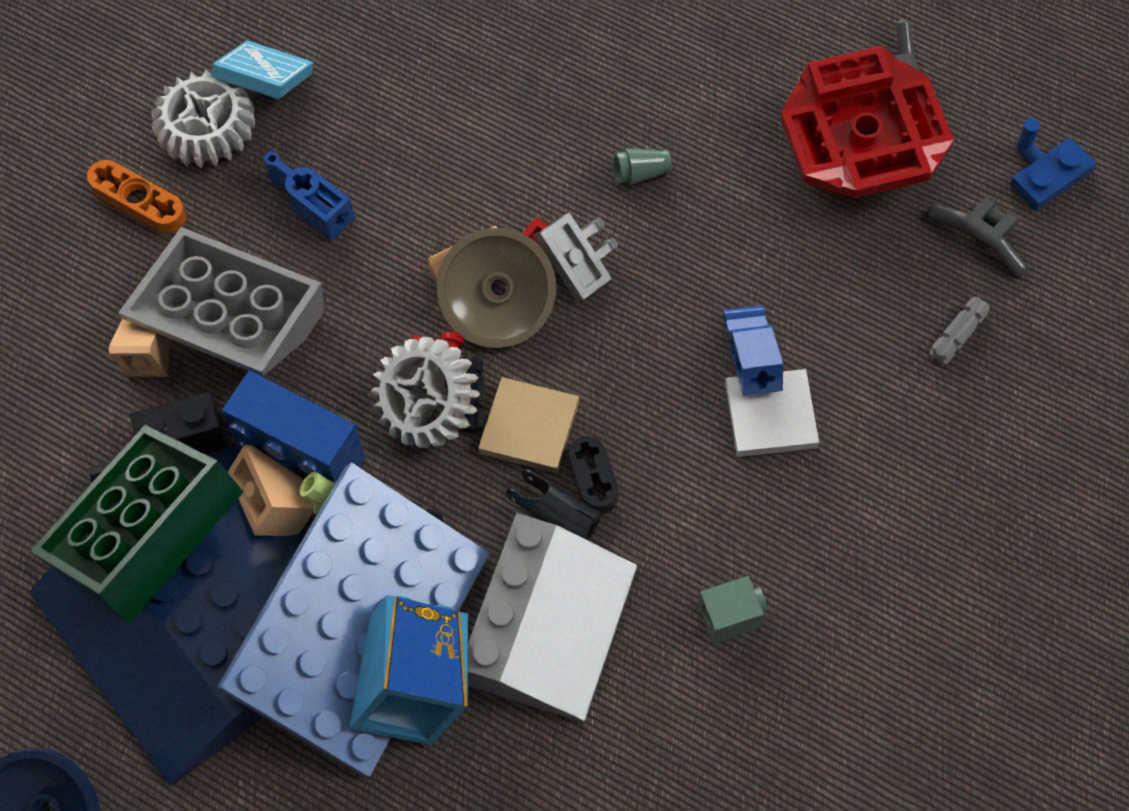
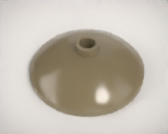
M506 228L478 230L459 240L445 256L438 272L436 286L441 312L452 329L471 343L489 348H504L517 345L537 333L546 323L552 312L557 290L553 266L543 249L528 236ZM496 280H502L506 284V291L502 295H498L493 291V283Z

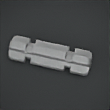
M972 297L964 306L965 309L959 312L943 332V336L939 337L933 344L930 351L933 359L941 364L950 362L956 350L962 347L977 328V324L981 323L987 316L990 308L987 302L982 301L979 297Z

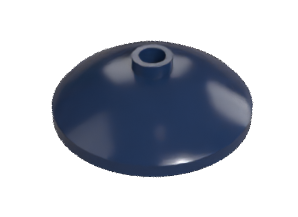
M26 748L10 753L0 759V811H50L49 802L54 805L56 811H100L99 801L89 778L75 762L63 754L45 748Z

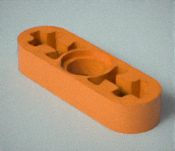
M111 160L98 161L89 168L87 180L97 197L159 232L174 233L184 226L187 216L183 204L177 196ZM112 176L116 185L119 186L118 191L115 184L107 180L100 183V179L102 177L105 179H109ZM144 190L147 192L145 199L139 203H129L127 201V197L132 191ZM157 204L158 208L166 213L173 209L175 214L173 216L165 215L162 218L159 210L154 206Z

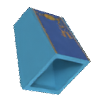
M386 595L370 615L350 719V729L432 745L468 706V613L451 610V608L444 605H429L412 601L406 596Z

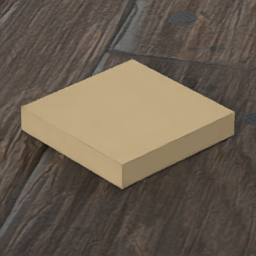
M501 377L478 447L479 454L558 474L579 406V396Z

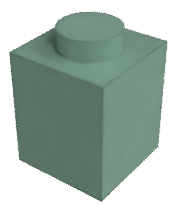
M749 576L700 591L698 606L713 644L761 628L764 612L768 611L767 603L761 588L754 589Z

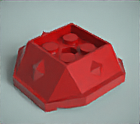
M883 46L809 62L783 107L780 117L803 183L827 190L834 195L841 194L855 199L930 181L952 148L954 138L928 76L913 66L894 58L895 54Z

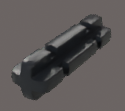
M464 356L462 359H468L472 362L466 374H475L478 377L474 383L470 384L471 390L478 391L480 395L477 398H470L469 404L473 405L477 411L474 414L464 415L470 426L462 429L467 433H478L484 429L483 360L479 356Z

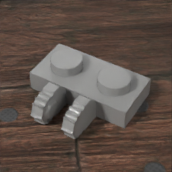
M569 212L559 217L534 235V237L576 302L584 300L612 279L600 259L615 249L618 244L614 238L606 239L593 250L587 238L599 232L605 223L599 217L580 229Z

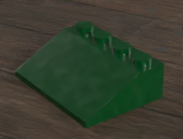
M144 425L30 552L103 608L129 624L145 608L148 601L162 585L174 575L176 569L189 554L201 544L204 537L223 515L232 508L244 491L217 460Z

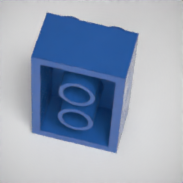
M250 370L222 409L229 425L228 430L232 433L236 442L235 446L239 451H241L244 445H252L303 479L311 472H317L335 483L347 464L352 462L360 467L365 459L356 424Z

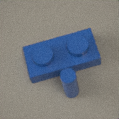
M1028 118L1025 120L1021 130L1017 149L1031 165L1012 178L1010 186L1035 211H1038L1092 173L1096 162L1071 138H1068L1050 152L1044 154L1033 144L1040 123L1034 118Z

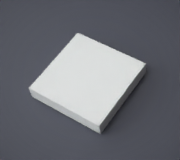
M806 369L784 371L783 391L742 396L737 377L726 378L725 387L737 457L818 448L819 438Z

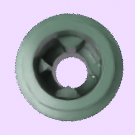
M623 148L621 152L613 154V173L618 184L625 183L627 186H631L665 173H670L672 169L671 156L668 150Z

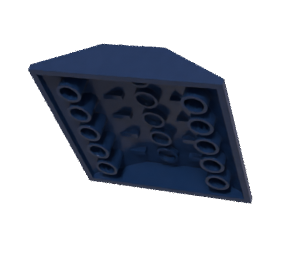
M234 445L209 457L217 460L228 472L240 451ZM237 499L232 508L223 515L204 537L201 544L189 554L176 569L174 575L162 585L148 601L145 608L129 624L103 608L51 568L29 591L171 787L263 718L260 714L218 690L217 686L305 537L306 532L302 529L299 534L290 536L254 535L239 499Z

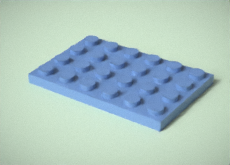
M351 462L343 469L217 689L359 775L370 777L391 738L350 729V719L370 615L386 595L406 596L412 601L429 605H444L451 608V610L459 611L490 553Z

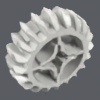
M205 70L202 77H196L195 74L190 72L188 80L182 81L176 77L175 87L164 86L165 96L156 97L155 104L157 108L152 109V119L154 121L152 122V129L155 136L158 137L157 140L160 147L167 151L173 160L180 158L185 166H188L195 160L196 165L200 168L203 167L205 161L211 160V163L217 167L218 159L221 157L231 161V151L243 152V141H251V129L255 128L253 103L249 100L248 92L243 87L214 77L212 78L207 70Z
M422 337L419 339V342L416 339H408L405 341L404 347L395 346L391 348L393 358L384 357V359H381L385 371H377L373 374L377 380L381 381L380 387L370 390L374 395H379L380 401L372 406V408L376 411L384 412L378 423L383 426H390L388 435L394 438L401 437V443L405 445L416 444L418 448H428L431 444L433 446H442L445 444L446 438L454 440L459 437L457 427L467 428L470 426L464 415L474 414L477 411L473 405L469 404L470 398H477L480 395L478 391L471 390L470 384L474 383L478 377L475 374H466L472 362L468 359H460L462 351L459 348H449L447 341L437 339L434 342L430 337ZM424 361L423 367H418L415 376L407 379L406 377L413 367ZM445 378L447 380L448 390L445 387ZM415 387H423L422 389H427V394L435 398H427L428 396H423V391L416 389ZM438 406L445 407L435 421L425 426L427 418L432 417L433 412Z

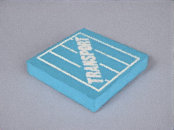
M247 40L212 64L211 76L280 99L312 75L314 62Z

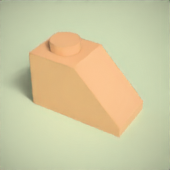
M122 319L109 345V354L129 377H168L171 339Z
M252 445L243 446L230 467L228 474L244 491L238 499L254 535L290 536L299 534L314 512V504L300 495L302 478Z

